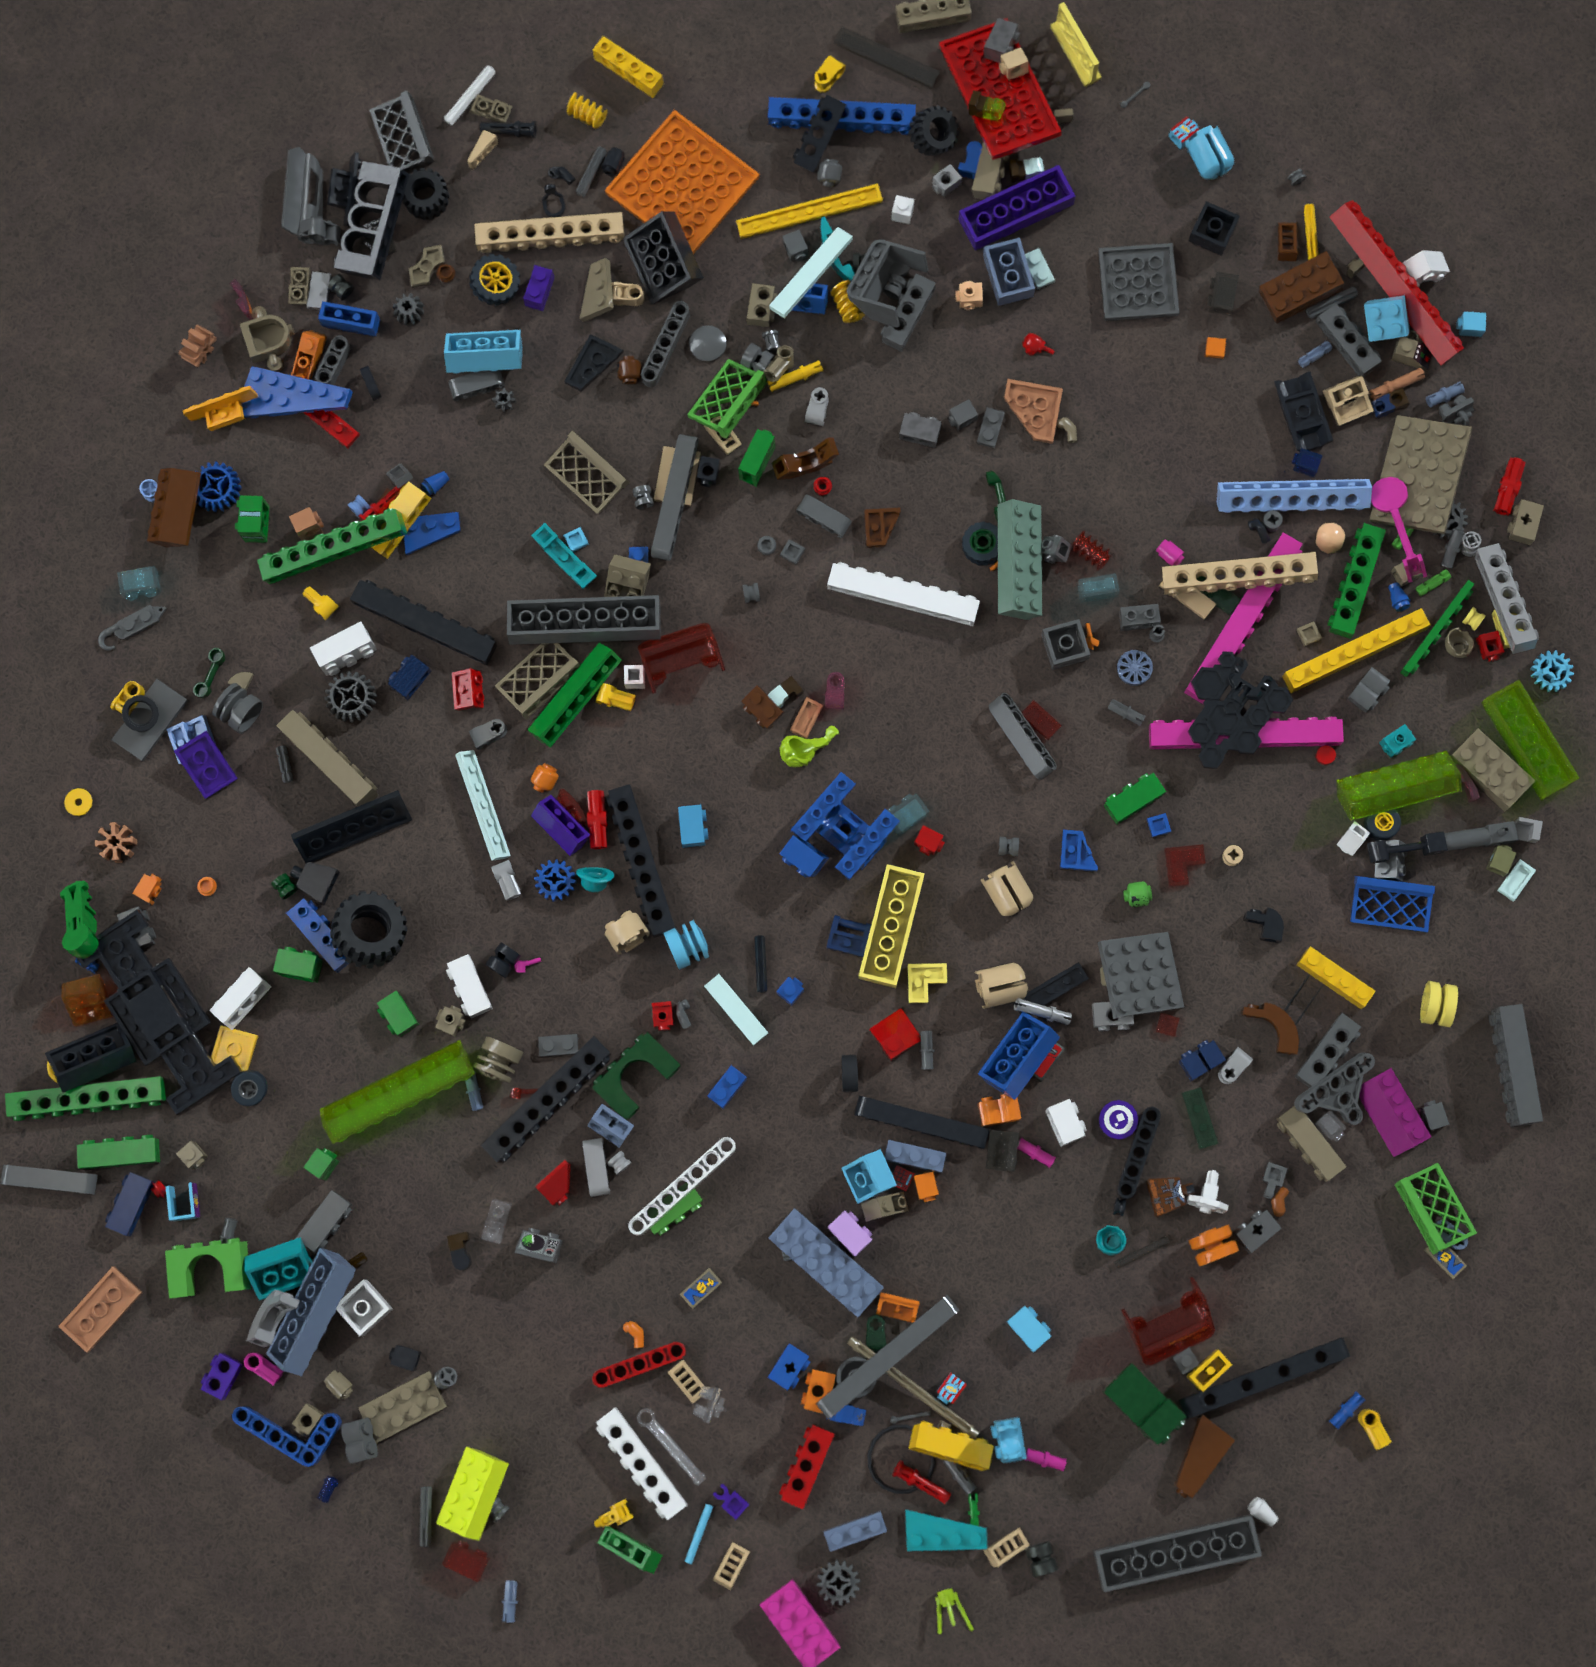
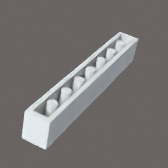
M838 562V564L833 563L827 584V589L970 626H974L980 603L974 596L966 595L964 597L958 595L955 591H940L938 587L921 586L922 584L916 581H911V583L905 582L902 578L896 576L889 578L881 572L870 573L864 568H850L849 565Z

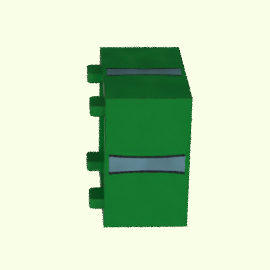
M240 495V500L236 502V506L239 508L238 522L235 523V529L238 530L237 532L245 542L267 543L270 506L263 496Z

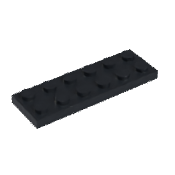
M399 790L295 832L291 834V837L306 864L412 821V817Z

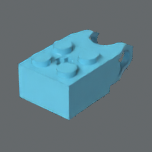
M1015 1417L994 1421V1426H991L992 1437L994 1439L997 1438L998 1446H994L996 1458L1000 1459L1002 1463L1027 1459L1020 1419Z

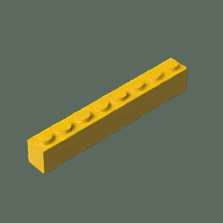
M1421 608L1290 669L1282 677L1290 693H1293L1427 630L1430 623Z

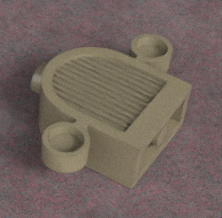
M257 306L251 313L253 320L240 324L245 343L253 363L269 359L267 366L270 371L279 372L283 368V362L276 356L281 355L289 348L291 336L295 335L291 324L286 325L285 321L278 316L267 315L263 307Z

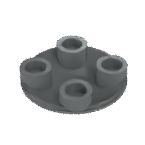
M714 326L699 327L690 337V350L698 360L713 361L724 354L726 349L725 335Z

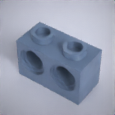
M601 1104L591 1118L588 1127L620 1148L634 1125Z

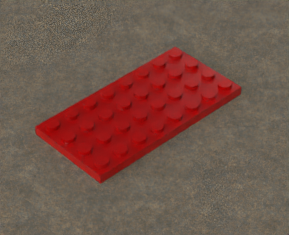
M995 23L939 42V48L968 109L973 90L981 92L983 96H987V113L983 118L972 116L992 160L1062 136V131L1030 65L1028 73L1008 80L1006 75L1001 73L999 62L984 58V46ZM1018 42L1017 44L1015 43L1013 47L1015 50L1020 48L1021 46Z

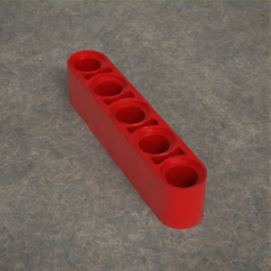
M673 1342L599 1369L593 1374V1383L600 1388L607 1387L675 1362L685 1356L686 1347L680 1342ZM675 1345H679L682 1348V1354L679 1357H675L672 1354L671 1350ZM656 1352L663 1354L664 1359L660 1364L655 1363L653 1360V1355ZM637 1359H642L645 1363L644 1368L640 1371L634 1367ZM618 1366L625 1367V1376L618 1377L616 1375V1368ZM599 1373L607 1375L605 1384L598 1383L597 1376Z

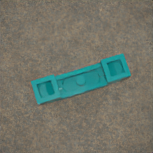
M825 216L821 218V240L823 244L833 233ZM838 257L831 264L835 272L844 281H851L855 273L850 264L842 266Z
M546 523L531 535L550 558L582 589L597 577L558 538L557 534Z

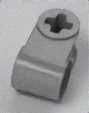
M824 388L813 390L806 411V423L824 425L823 421L826 418L828 393ZM819 395H822L823 398L818 401L817 398H819Z
M1237 1047L1218 1073L1219 1080L1224 1084L1232 1083L1249 1066L1253 1058ZM1227 1071L1232 1072L1229 1078L1225 1077Z

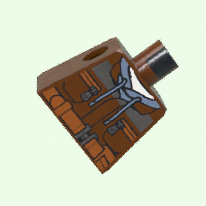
M1180 1177L1146 1180L1155 1217L1186 1205L1185 1197L1195 1194L1193 1183L1182 1185Z

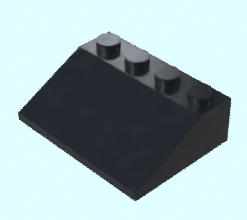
M661 211L623 238L651 305L693 286L704 278L674 211Z

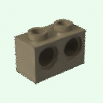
M752 283L747 314L748 325L769 327L770 322H774L775 312L769 308V305L778 296V293H775L774 286ZM761 295L769 296L765 300L759 298ZM759 312L766 314L764 317L757 316Z

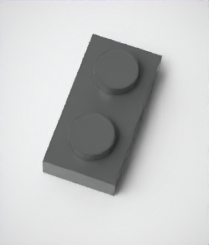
M986 408L977 444L995 448L1005 412Z
M577 1034L538 1037L540 1057L571 1055L579 1051Z

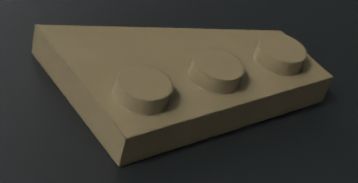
M606 258L590 265L580 314V320L582 321L590 320L614 309L610 261Z

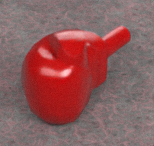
M1030 333L1024 338L1023 347L1028 355H1034L1036 352L1040 354L1042 350L1053 355L1055 350L1044 346L1046 341L1034 333Z

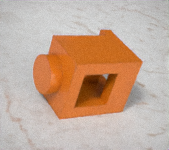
M144 874L132 894L154 905L155 902L152 899L159 895L162 879L154 874H151V876Z

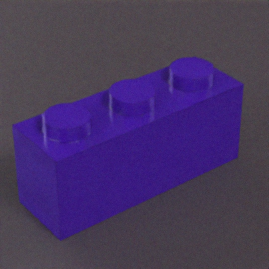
M552 795L540 801L531 814V817L569 856L580 850L590 836Z

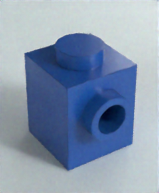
M788 977L776 991L777 995L792 1006L804 992L802 988L803 983L795 977L793 979Z

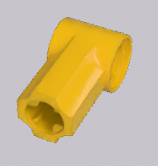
M603 683L599 688L595 702L600 705L602 703L607 704V707L614 706L631 711L636 695L617 690L616 687Z
M1370 1409L1360 1411L1358 1421L1366 1431L1375 1450L1389 1445L1391 1440L1380 1421L1379 1414ZM1371 1413L1373 1420L1370 1424H1367L1365 1416Z

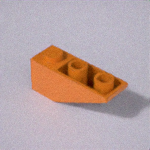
M311 330L302 332L292 376L312 379L323 353L327 336Z

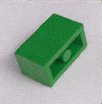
M397 990L377 1003L379 1006L377 1011L382 1019L386 1018L390 1023L387 1027L392 1035L397 1034V1036L401 1037L419 1025Z
M317 1148L303 1168L317 1178L326 1181L340 1161L336 1159L338 1155L331 1150Z

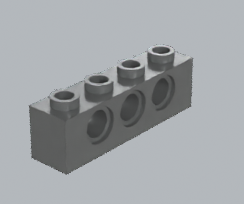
M915 274L913 279H909L906 285L907 291L905 295L901 294L897 303L899 304L897 308L899 325L903 329L896 330L893 326L885 325L881 332L882 343L901 352L936 288L935 282L919 274ZM913 294H918L920 298L914 299L911 296ZM910 310L912 313L906 315L903 313V311Z
M1334 304L1317 317V325L1358 376L1365 377L1379 367L1382 361L1380 354L1370 347L1368 339L1359 333L1358 327L1347 318L1346 312L1342 307ZM1334 324H1340L1342 329L1336 328ZM1346 338H1351L1354 343L1347 342ZM1362 352L1365 357H1359L1357 353Z
M1341 1013L1294 1077L1310 1088L1326 1077L1328 1072L1332 1073L1338 1066L1336 1061L1339 1057L1343 1058L1349 1051L1347 1047L1351 1041L1355 1042L1361 1033L1358 1031L1361 1026ZM1337 1033H1342L1345 1036L1344 1042H1339L1336 1039ZM1326 1048L1333 1050V1058H1328L1325 1055ZM1314 1064L1322 1066L1321 1074L1314 1071Z

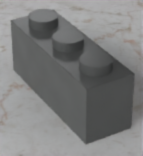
M331 1190L297 1235L296 1239L301 1237L304 1245L313 1252L317 1253L320 1248L325 1249L329 1243L327 1239L331 1234L334 1236L341 1227L339 1223L343 1218L346 1220L352 1213L351 1207L353 1204L337 1192Z

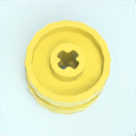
M1427 982L1422 996L1421 1023L1433 1024L1437 1019L1439 1026L1451 1027L1458 1002V988L1456 985L1445 984L1441 989L1440 983Z

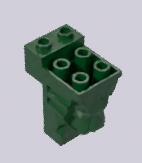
M1129 1363L1102 1391L1125 1416L1131 1419L1133 1424L1139 1427V1431L1156 1445L1160 1443L1164 1445L1171 1438L1169 1434L1174 1429H1180L1185 1423L1183 1419L1186 1415L1170 1399L1166 1398L1132 1363Z

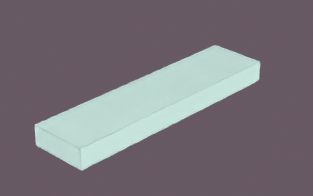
M720 974L704 986L753 1046L768 1034L766 1029Z

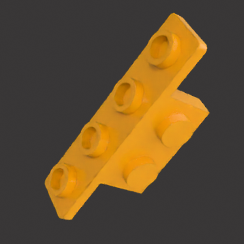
M250 386L242 387L237 391L225 393L223 396L209 399L199 405L190 406L188 409L183 410V414L190 421L206 417L207 428L210 431H214L244 420L242 403L255 399L258 395Z

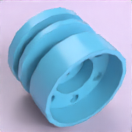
M694 920L689 922L692 928L691 931L687 930L685 924L682 925L684 934L680 935L675 928L664 932L679 970L691 965L689 958L691 955L699 962L698 952L702 951L705 959L709 957L707 942Z

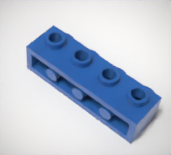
M303 898L286 914L333 970L339 973L349 963L345 961V956L340 957L337 954L338 948L335 949L332 945L331 929L328 926L330 922L324 915L319 916L316 912L318 907L312 900L308 902Z

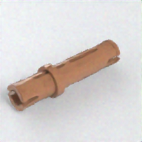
M1417 368L1397 379L1384 382V385L1369 391L1370 394L1373 393V395H1370L1372 400L1374 401L1388 393L1424 379L1425 375H1421L1424 374V371L1421 368Z

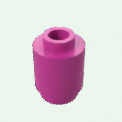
M1166 539L1156 550L1159 553L1158 556L1171 566L1179 565L1185 558L1182 556L1184 551Z

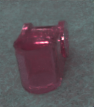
M832 672L827 679L824 708L844 710V677L839 672ZM834 678H837L839 683L837 684V686H834V683L830 681H833Z

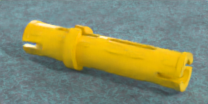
M817 360L807 366H799V369L782 375L777 382L767 381L770 386V391L773 392L801 379L806 380L811 375L823 372V369L820 366V361Z

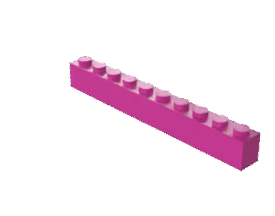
M1283 532L1269 556L1300 554L1303 552L1300 550L1302 543ZM1275 569L1273 571L1275 574L1283 573L1281 569ZM1259 571L1256 576H1262L1264 573ZM1283 583L1272 587L1256 586L1246 591L1198 671L1201 667L1213 668L1215 664L1220 665L1218 658L1223 651L1233 652L1234 655L1235 653L1240 654L1245 646L1242 643L1245 637L1250 638L1254 631V628H1252L1254 622L1259 623L1264 615L1261 612L1264 606L1269 607L1274 599L1271 596L1274 590L1278 592ZM1189 683L1184 693L1203 704L1205 700L1198 699Z
M1292 717L1287 718V721H1280L1279 718H1269L1265 726L1258 733L1262 741L1259 747L1341 746L1344 742L1343 720L1337 719V717H1326L1325 720H1318L1317 717L1299 720V718ZM1164 720L1153 721L1149 725L1150 749L1201 748L1200 744L1192 742L1187 732L1195 720L1184 723V720H1173L1172 723H1165ZM1219 735L1215 743L1220 745L1223 739H1228L1230 736Z

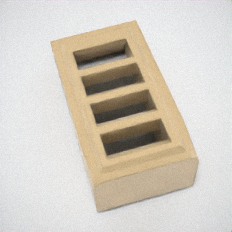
M485 130L481 133L467 160L470 169H474L497 145L498 139L496 135Z
M721 416L713 418L711 422L717 424L720 422ZM704 425L726 455L742 445L733 431L729 434L731 437L723 442L721 440L723 437L718 436L717 431ZM734 440L735 443L732 444L730 447L727 448L725 446L727 443Z
M684 1360L668 1372L692 1403L708 1392L707 1388ZM684 1367L686 1371L677 1377L675 1374ZM687 1374H690L691 1377L682 1384L680 1380ZM695 1380L696 1383L687 1390L685 1387ZM699 1386L701 1390L692 1396L690 1393Z
M1017 1528L983 1551L992 1566L999 1567L1030 1545L1021 1529ZM1015 1535L1018 1538L1019 1542L1021 1539L1023 1545L1021 1544L1020 1547L1017 1546L1015 1540L1013 1539ZM1008 1540L1010 1541L1015 1550L1011 1551L1010 1547L1007 1544ZM1002 1545L1004 1547L1005 1551L1007 1552V1555L1003 1554L999 1546ZM993 1550H996L997 1554L1000 1557L999 1560Z
M732 1542L713 1581L731 1590L750 1551ZM732 1551L743 1555L742 1559L731 1554ZM730 1558L738 1562V1567L728 1562V1559ZM725 1565L735 1570V1573L732 1574L731 1572L725 1570ZM721 1573L732 1578L729 1582L720 1577Z

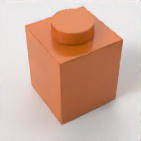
M929 1172L914 1176L919 1200L923 1199L924 1203L934 1201L935 1196L939 1195L934 1173Z

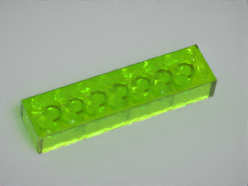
M461 1040L320 1108L322 1126L332 1144L343 1142L348 1136L354 1133H361L367 1127L379 1124L383 1119L395 1116L401 1110L413 1107L419 1101L431 1098L443 1089H450L461 1080L465 1081L471 1078L475 1072L471 1059Z

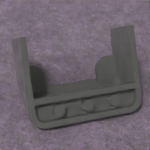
M875 240L870 245L847 288L849 300L869 319L898 328L899 320L896 307L877 301L891 274L904 277L910 268L927 273L926 253L886 240Z

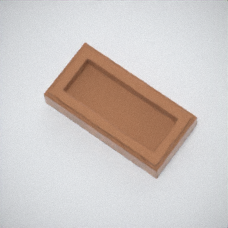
M806 697L790 732L807 739L823 708V704Z

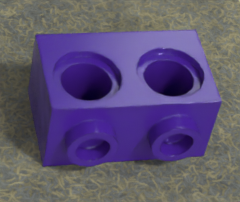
M219 1353L218 1356L215 1355L210 1364L212 1368L209 1374L206 1373L201 1380V1390L220 1400H225L244 1364L224 1353ZM224 1361H227L230 1365L227 1372H224L221 1368ZM215 1379L220 1382L218 1390L212 1388V1382Z

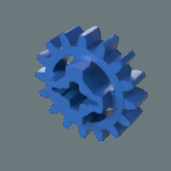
M556 859L555 863L552 864L548 860L547 866L541 864L542 871L536 870L539 877H534V880L539 883L535 887L541 888L538 893L540 895L545 893L544 898L546 900L551 896L553 902H555L556 897H559L562 901L563 895L569 897L568 891L575 890L571 886L576 884V880L572 879L576 876L575 872L570 873L572 867H565V861L559 864L558 859ZM552 869V871L548 875H545L547 871ZM560 869L565 871L568 877L562 876ZM557 876L560 881H556V884H553L551 879L553 880ZM543 884L550 886V892L544 888ZM562 886H566L562 891L559 892V889Z

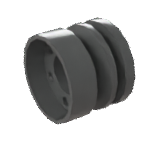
M233 683L223 691L216 701L212 715L218 719L220 718L223 723L228 722L230 728L242 734L251 727L261 713L263 702L253 694L247 696V691L244 688L241 689L240 685Z

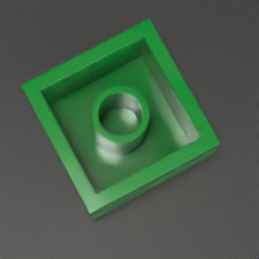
M285 947L284 950L278 949L273 972L282 977L318 983L323 961L318 958L319 955H316L315 952L304 950L303 953H300L295 948Z

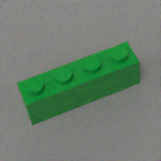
M142 1135L141 1139L134 1140V1137H122V1141H114V1138L102 1139V1143H95V1140L83 1141V1144L77 1145L78 1169L159 1163V1139L153 1138V1135Z

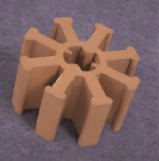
M196 325L195 329L191 328L188 331V340H182L181 344L184 347L179 351V355L182 356V359L199 367L201 362H206L207 353L213 351L214 347L211 345L216 341L214 333Z
M112 822L109 824L111 826L110 835L104 828L99 829L98 833L105 836L106 840H95V846L100 850L105 848L99 854L106 860H110V856L113 854L112 860L116 863H122L121 851L131 858L134 852L125 847L126 845H137V839L133 836L127 838L130 833H133L127 826L123 825L119 832L120 825ZM116 839L119 840V844L116 843L117 846H114L113 842H116Z

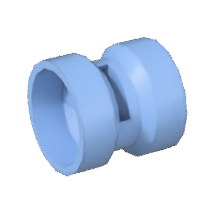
M152 479L144 480L140 484V492L147 501L154 502L157 483Z

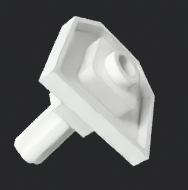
M1215 1170L1207 1172L1201 1196L1189 1195L1186 1197V1204L1200 1208L1199 1211L1202 1213L1211 1214V1212H1218L1224 1214L1228 1210L1227 1204L1216 1201L1219 1174Z

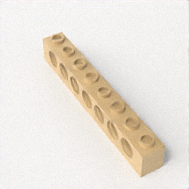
M622 212L476 223L475 238L478 251L483 253H490L492 250L498 249L505 252L511 248L527 250L529 247L543 249L549 245H554L555 247H564L565 244L581 246L588 242L592 244H601L602 241L618 243L624 238V224ZM603 227L609 228L606 232L601 231ZM584 229H591L589 233L582 232ZM566 230L573 231L571 234H564ZM549 231L554 232V234L551 236L546 235V233ZM530 233L536 234L534 237H528ZM512 234L518 235L514 239L509 238ZM493 236H499L497 240H491Z
M1316 552L1162 567L1164 595L1177 596L1180 593L1197 594L1199 591L1212 593L1219 589L1232 591L1240 587L1252 589L1261 585L1272 587L1281 583L1292 585L1295 582L1302 581L1303 583H1312L1318 579ZM1295 567H1300L1302 571L1294 572L1292 569ZM1275 569H1281L1283 573L1275 574L1273 571ZM1256 571H1262L1264 574L1262 576H1256L1254 573ZM1243 573L1245 576L1242 578H1237L1235 574ZM1222 574L1225 578L1218 580L1216 576ZM1200 576H1204L1206 580L1200 582L1197 580V578ZM1180 578H1185L1187 582L1181 584L1178 582V580Z

